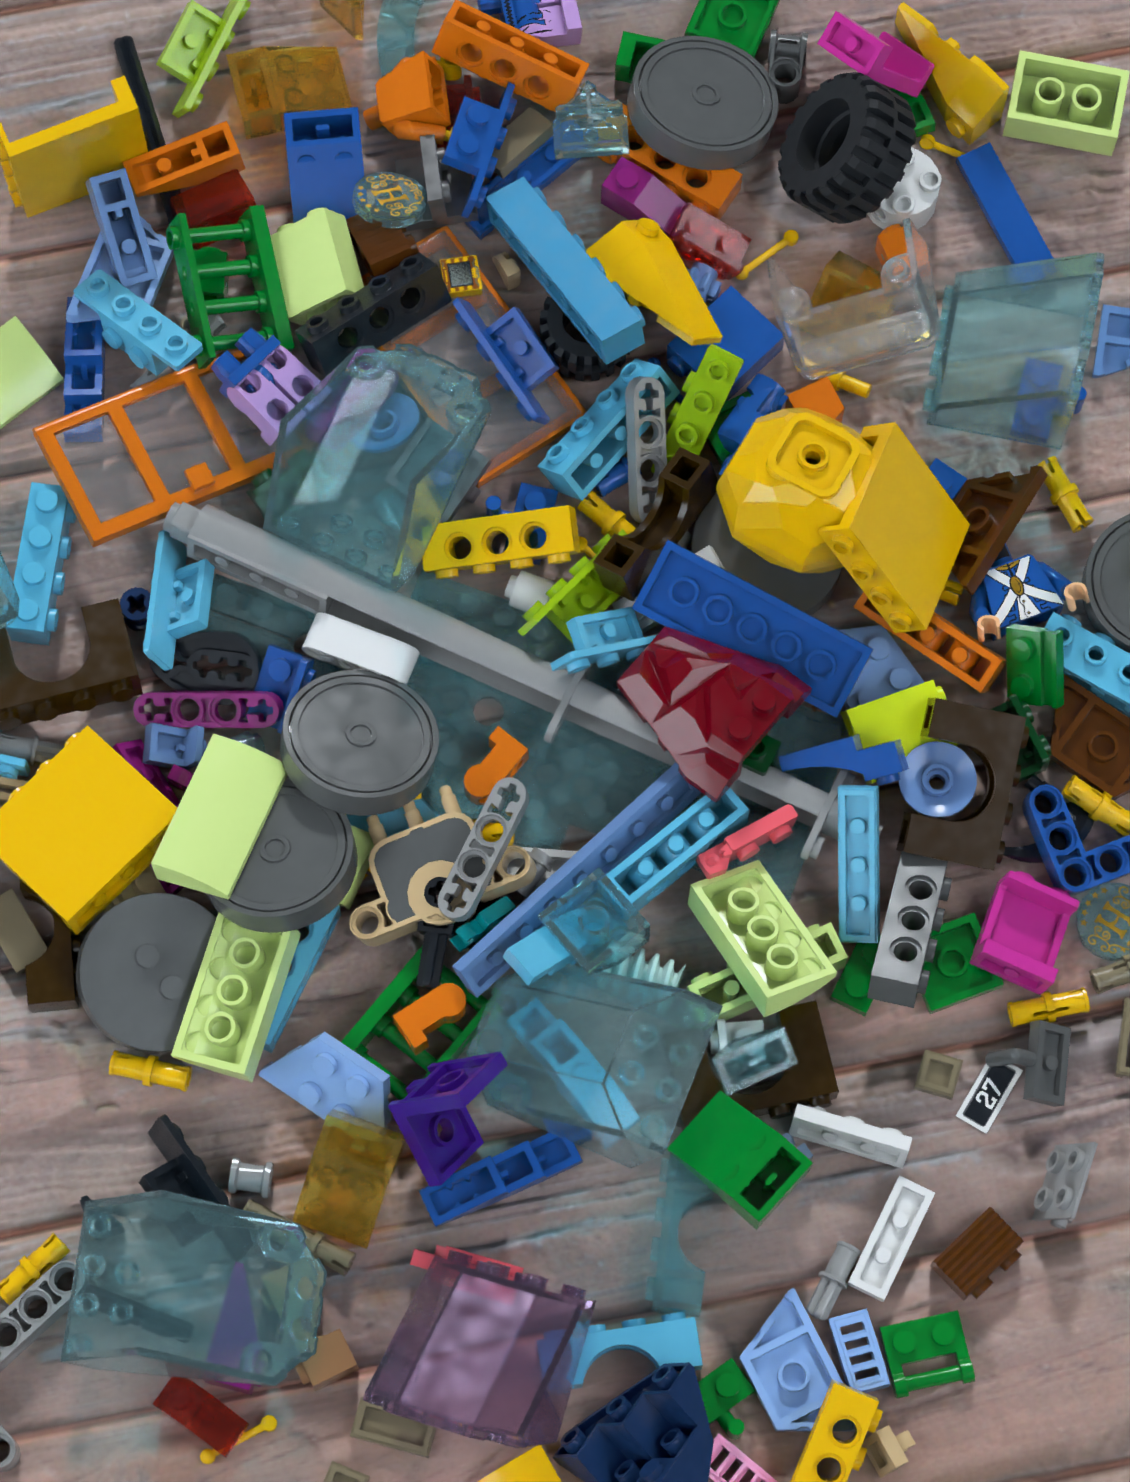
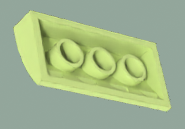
M16 316L0 327V429H2L64 382L60 372Z
M213 734L151 862L156 879L229 900L287 777L282 762L251 746Z
M759 860L726 871L723 875L711 879L706 878L690 884L687 905L763 1017L777 1013L801 1001L836 977L837 971Z
M218 912L171 1056L214 1072L253 1082L301 933L297 929L278 933L249 930L231 922Z

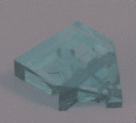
M587 80L579 87L580 92L567 104H559L555 108L556 119L553 120L555 159L630 154L627 115L623 113V104L618 100L611 101L596 91V85Z

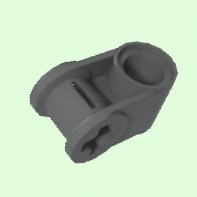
M771 29L768 74L769 79L776 87L780 104H788L799 95L802 70L805 65L808 33L802 32L800 36L778 34L777 30ZM787 78L790 79L792 82L781 83L777 79Z

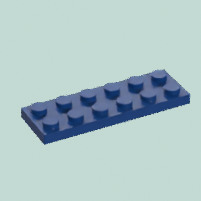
M667 540L632 606V609L663 626L781 665L812 688V692L804 701L836 718L839 716L874 650L872 647L670 540Z

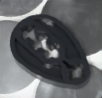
M224 630L199 631L176 639L174 659L186 662L187 664L180 663L174 665L169 671H164L149 659L152 671L167 685L177 691H254L262 667L261 655L249 638L238 632ZM205 655L209 656L208 660L210 663L217 664L222 662L225 657L227 658L228 665L238 666L245 660L246 666L251 668L253 673L246 676L244 681L241 680V674L237 672L228 673L225 678H222L220 670H211L205 676L203 675V669L197 667V661L203 660ZM225 698L218 705L234 704V702Z

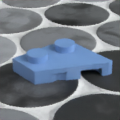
M1103 304L1092 378H1101L1130 368V308Z

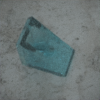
M783 1026L735 1038L711 1058L726 1095H731L798 1064Z

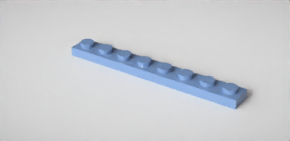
M674 763L452 965L469 993L478 998L511 968L502 957L507 948L559 917L572 912L603 883V877L654 837L702 793L684 780L678 771L679 765L677 763Z

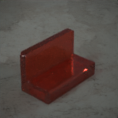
M232 169L170 199L176 214L186 213L189 229L237 224L239 218L249 206H256L253 195L237 169ZM217 241L193 243V250H199Z

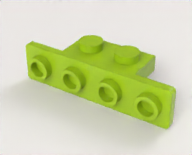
M194 0L187 3L156 63L157 66L187 84L172 112V115L180 118L188 112L193 113L200 105L204 96L200 90L204 82H209L217 72L219 63L216 59L220 51H225L231 44L235 36L232 28L236 20L240 21L247 13L251 5L249 0H230L221 18Z
M710 344L697 372L691 370L681 390L686 395L682 403L676 402L667 419V422L672 424L666 435L667 464L680 447L700 456L743 366L744 360L715 344ZM654 463L651 467L652 473H655Z
M623 529L618 533L620 536L628 535ZM608 533L591 548L596 554L591 560L584 555L568 571L573 576L570 581L566 582L561 578L545 593L550 598L545 605L538 600L522 615L527 621L518 630L522 637L546 616L572 643L566 624L567 621L578 616L604 612L620 596L602 586L593 564L595 558L611 539Z

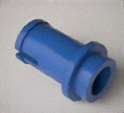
M622 456L620 461L595 486L602 498L628 483L627 457Z

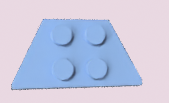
M140 216L158 278L127 286L126 288L153 307L174 252L173 249H169L166 238L162 234L154 232L151 225ZM101 231L78 285L98 269L103 270L118 281ZM73 295L66 312V320L70 323L100 320L99 314L77 299L75 295Z
M881 625L840 630L874 649L845 703L847 710L924 683L892 636Z
M325 1031L312 1038L303 1046L300 1045L289 1051L275 1062L268 1063L260 1070L258 1074L260 1077L381 1159H384L390 1153L392 1142L387 1139V1124L391 1121V1111L388 1107L390 1075Z
M794 1288L788 1290L776 1309L740 1355L739 1360L775 1431H811L832 1379L842 1384L843 1382ZM842 1419L835 1423L832 1431L855 1432V1424L848 1419Z

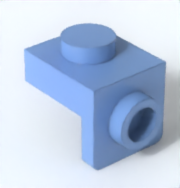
M157 723L146 725L143 763L170 769L175 764L186 770L197 766L207 748L206 740L203 739L204 727L196 725L189 729H182Z

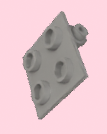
M1098 1143L1055 1145L1054 1150L1049 1154L1046 1161L1047 1173L1043 1186L1035 1196V1211L1032 1220H1051L1052 1226L1066 1229L1067 1223H1072L1077 1213Z

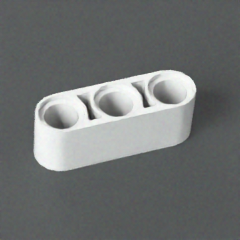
M322 612L316 614L301 648L309 656L344 670L372 671L406 685L420 654L415 647L405 642Z

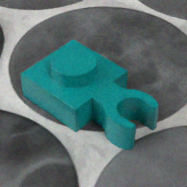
M504 896L479 912L474 920L459 927L455 931L457 935L450 939L451 943L459 952L465 950L473 943L477 944L509 915L516 906L507 896Z

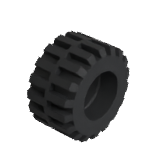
M547 296L544 302V310H541L540 339L560 366L561 375L568 378L569 374L573 373L577 381H583L584 376H591V381L600 380V373L604 372L608 377L614 374L615 365L620 368L626 362V355H630V352L606 365L588 342L577 341L566 332L565 327L571 321L557 303Z

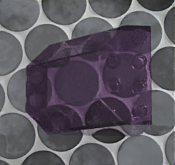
M449 1250L448 1256L435 1255L365 1391L363 1400L370 1404L381 1406L383 1410L391 1414L473 1439L489 1440L514 1448L556 1443L596 1300L586 1298L587 1290L576 1286L563 1284L562 1290L547 1286L548 1278L527 1272L525 1274L516 1272L515 1276L509 1275L511 1267L499 1263L477 1261V1265L472 1264L473 1256L462 1252Z

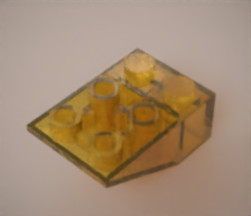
M262 46L226 55L229 75L246 140L285 131L284 113L352 107L337 47Z
M332 1109L326 1116L292 1221L367 1249L406 1143L403 1134Z

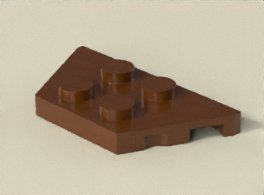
M1031 466L1030 473L1013 476L1010 471L995 474L989 478L978 477L966 480L953 502L970 526L951 571L969 594L974 595L1047 478L1048 474L1041 466Z
M1064 674V705L1054 710L1050 738L1052 755L1049 757L1053 762L1072 775H1076L1092 788L1101 793L1106 791L1112 795L1111 799L1114 801L1130 793V718Z

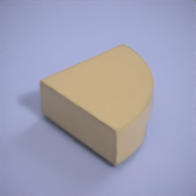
M505 251L493 256L492 261L507 290L509 291L520 286L521 271L516 261L512 258L509 259V254Z

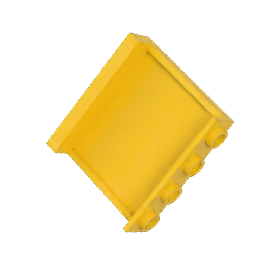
M125 75L110 81L115 103L10 143L0 123V164L4 171L3 174L15 208L23 206L27 218L89 195L85 183L89 178L123 169L124 165L122 162L148 152L139 108Z
M896 422L864 426L860 436L874 446L872 449L873 458L871 466L855 498L848 505L840 525L819 527L818 533L894 633L927 630L970 524Z
M87 725L81 732L70 736L64 748L52 759L43 762L37 769L36 774L24 786L16 788L10 794L8 801L0 808V860L52 908L71 931L78 935L151 864L177 807Z

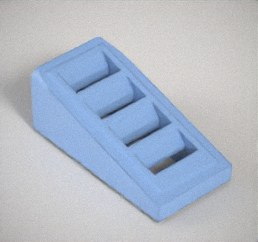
M867 1308L829 1318L828 1323L846 1385L864 1393L889 1387L890 1380ZM859 1322L862 1323L863 1330L845 1335L841 1334V1327ZM862 1338L867 1340L868 1345L849 1350L846 1349L845 1343ZM867 1353L871 1354L872 1360L851 1365L849 1358ZM875 1368L876 1375L856 1380L854 1373Z

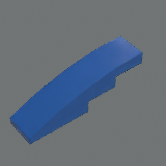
M67 297L66 312L73 297ZM66 320L64 342V416L104 400L105 340L102 336L103 327L101 320L70 323ZM104 416L63 432L64 443H103Z
M563 1125L531 1142L528 1140L494 1157L488 1156L453 1173L440 1186H427L418 1191L435 1227H439L539 1184L583 1163V1160L566 1125Z

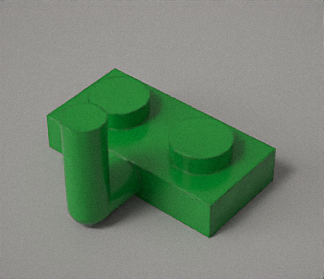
M879 942L856 943L831 994L830 1000L862 1016H866L873 999L867 998Z
M730 1358L698 1381L709 1425L717 1420L730 1439L736 1440L742 1436L744 1423L740 1419H735L730 1410L755 1393V1389L735 1361Z

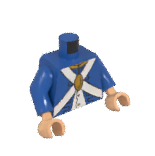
M1005 543L992 564V568L989 569L974 595H971L969 615L977 629L978 641L982 643L985 641L984 634L990 633L994 641L1005 637L1006 627L1012 624L1034 626L1048 621L1053 612L1060 615L1064 606L1063 600L1066 601L1069 611L1073 612L1077 610L1075 600L1082 599L1089 603L1090 599L1085 584L1080 582L1072 583L1046 563L1036 561L1033 555L1027 554L1013 560Z

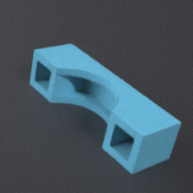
M685 1312L662 1315V1322L646 1324L645 1318H637L621 1322L622 1328L606 1330L605 1324L583 1327L582 1334L566 1336L565 1330L543 1333V1340L535 1341L542 1394L582 1388L585 1375L592 1363L603 1354L614 1350L623 1349L638 1352L647 1357L656 1368L668 1363L690 1362L695 1371L701 1370L703 1363L695 1317L686 1318Z

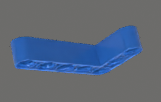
M1045 784L1038 786L1026 795L1022 804L1023 814L1053 887L1061 888L1067 891L1070 896H1074L1130 874V835L1085 851L1064 797L1059 789ZM1036 795H1043L1051 802L1050 813L1044 814L1036 809L1034 803ZM1051 831L1063 834L1066 839L1064 850L1052 847L1049 841ZM1103 853L1114 857L1116 861V870L1114 872H1107L1101 867L1100 856ZM1067 867L1075 868L1079 872L1081 877L1079 886H1071L1066 882L1064 871Z

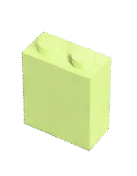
M316 208L309 211L307 217L295 223L284 224L277 229L276 233L270 235L289 321L303 326L312 316L324 313L335 306L344 296L354 294L364 287L344 215L327 208Z

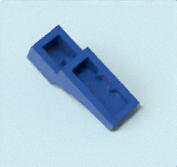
M859 734L778 757L782 772L806 767L842 768L863 774L865 782L876 779L878 786L901 780L899 772L909 769L901 739L863 749Z

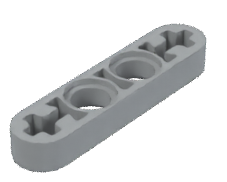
M643 376L633 378L628 383L625 392L629 510L634 521L639 524L648 515V513L643 512V506L649 505V502L654 503L658 489V476L667 465L664 389L657 379ZM650 389L651 394L645 399L639 398V391ZM639 410H652V416L639 415ZM648 421L652 424L654 433L651 440L644 443L639 438V428L644 422ZM649 459L654 463L655 473L650 480L645 481L641 477L640 467L645 460ZM642 486L655 487V492H642Z
M511 777L503 778L495 784L439 893L438 907L443 915L451 921H465L474 913L528 807L529 793L518 779ZM513 788H516V794L520 799L517 803L511 801L508 804L505 813L511 816V818L507 821L500 814L493 813L492 811L494 808H497L501 812L505 805V800L501 796L504 791L510 793ZM490 822H498L503 826V834L496 842H487L482 837L483 828ZM472 857H480L485 861L484 872L478 877H468L464 872L465 863ZM458 878H461L466 884L476 888L471 892L466 887L462 894V899L466 902V906L463 909L457 907L454 912H451L452 906L448 903V899L450 896L453 898L459 896L463 887L456 882Z

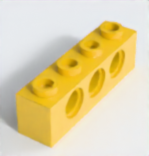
M570 505L418 526L424 572L435 574L436 580L459 577L458 571L473 569L474 575L496 572L495 565L510 564L511 569L533 567V560L548 558V564L571 562L570 555L581 554L576 510ZM542 528L546 533V541L542 547L533 549L529 543L530 534L535 529ZM504 533L508 537V547L503 553L496 554L492 549V541L498 534ZM468 539L471 544V551L466 558L458 559L455 555V546L458 541Z
M832 1379L790 1482H847L852 1469L859 1471L867 1452V1448L862 1447L866 1433L869 1431L874 1434L883 1413L882 1410L877 1409L879 1400L876 1397ZM842 1419H848L855 1424L854 1435L845 1441L836 1439L832 1433L835 1423ZM831 1457L839 1462V1472L832 1478H823L817 1473V1465L822 1459Z

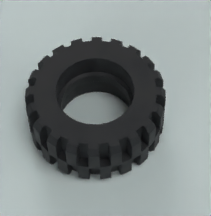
M862 73L839 74L834 76V79H827L820 84L819 90L812 91L807 97V102L804 106H800L794 114L796 118L792 124H789L785 132L787 135L786 140L781 144L780 154L782 158L778 161V170L782 187L791 200L832 223L845 224L859 221L865 218L867 213L875 212L881 207L880 203L884 199H888L894 192L893 188L898 181L901 182L905 174L904 168L907 163H910L913 155L911 147L916 142V133L914 131L916 122L911 106L899 94Z

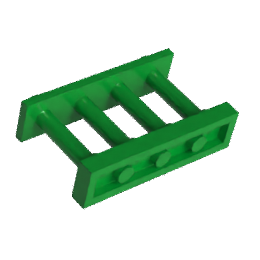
M264 205L249 206L241 215L237 224L190 229L186 213H178L167 227L166 241L169 249H173L191 335L200 341L203 346V351L195 357L198 368H207L216 358L215 351L238 349L235 343L244 334L212 336L208 315L255 310L257 314H260L262 324L261 331L256 332L266 340L274 335L281 342L280 345L291 352L295 346ZM239 239L241 242H244L247 255L244 260L196 264L193 243ZM246 274L249 278H252L253 295L204 300L200 279Z
M423 945L341 1041V1043L390 1075V1093L399 1100L404 1099L408 1095L405 1089L407 1085L367 1054L369 1050L366 1046L375 1035L378 1038L385 1037L428 1073L424 1076L426 1078L430 1074L427 1069L430 1064L457 1059L486 1024L492 1027L505 1011V1008L502 1006L504 1003V993L499 989L496 990L489 1000L482 995L476 998L467 991L459 976L443 964L440 982L442 984L453 983L458 985L465 993L466 1003L478 1013L464 1030L455 1023H444L437 1028L438 1031L453 1042L439 1060L426 1050L415 1055L397 1027L393 1024L394 1021L391 1016L400 1005L405 1008L421 998L418 994L419 989L416 986Z

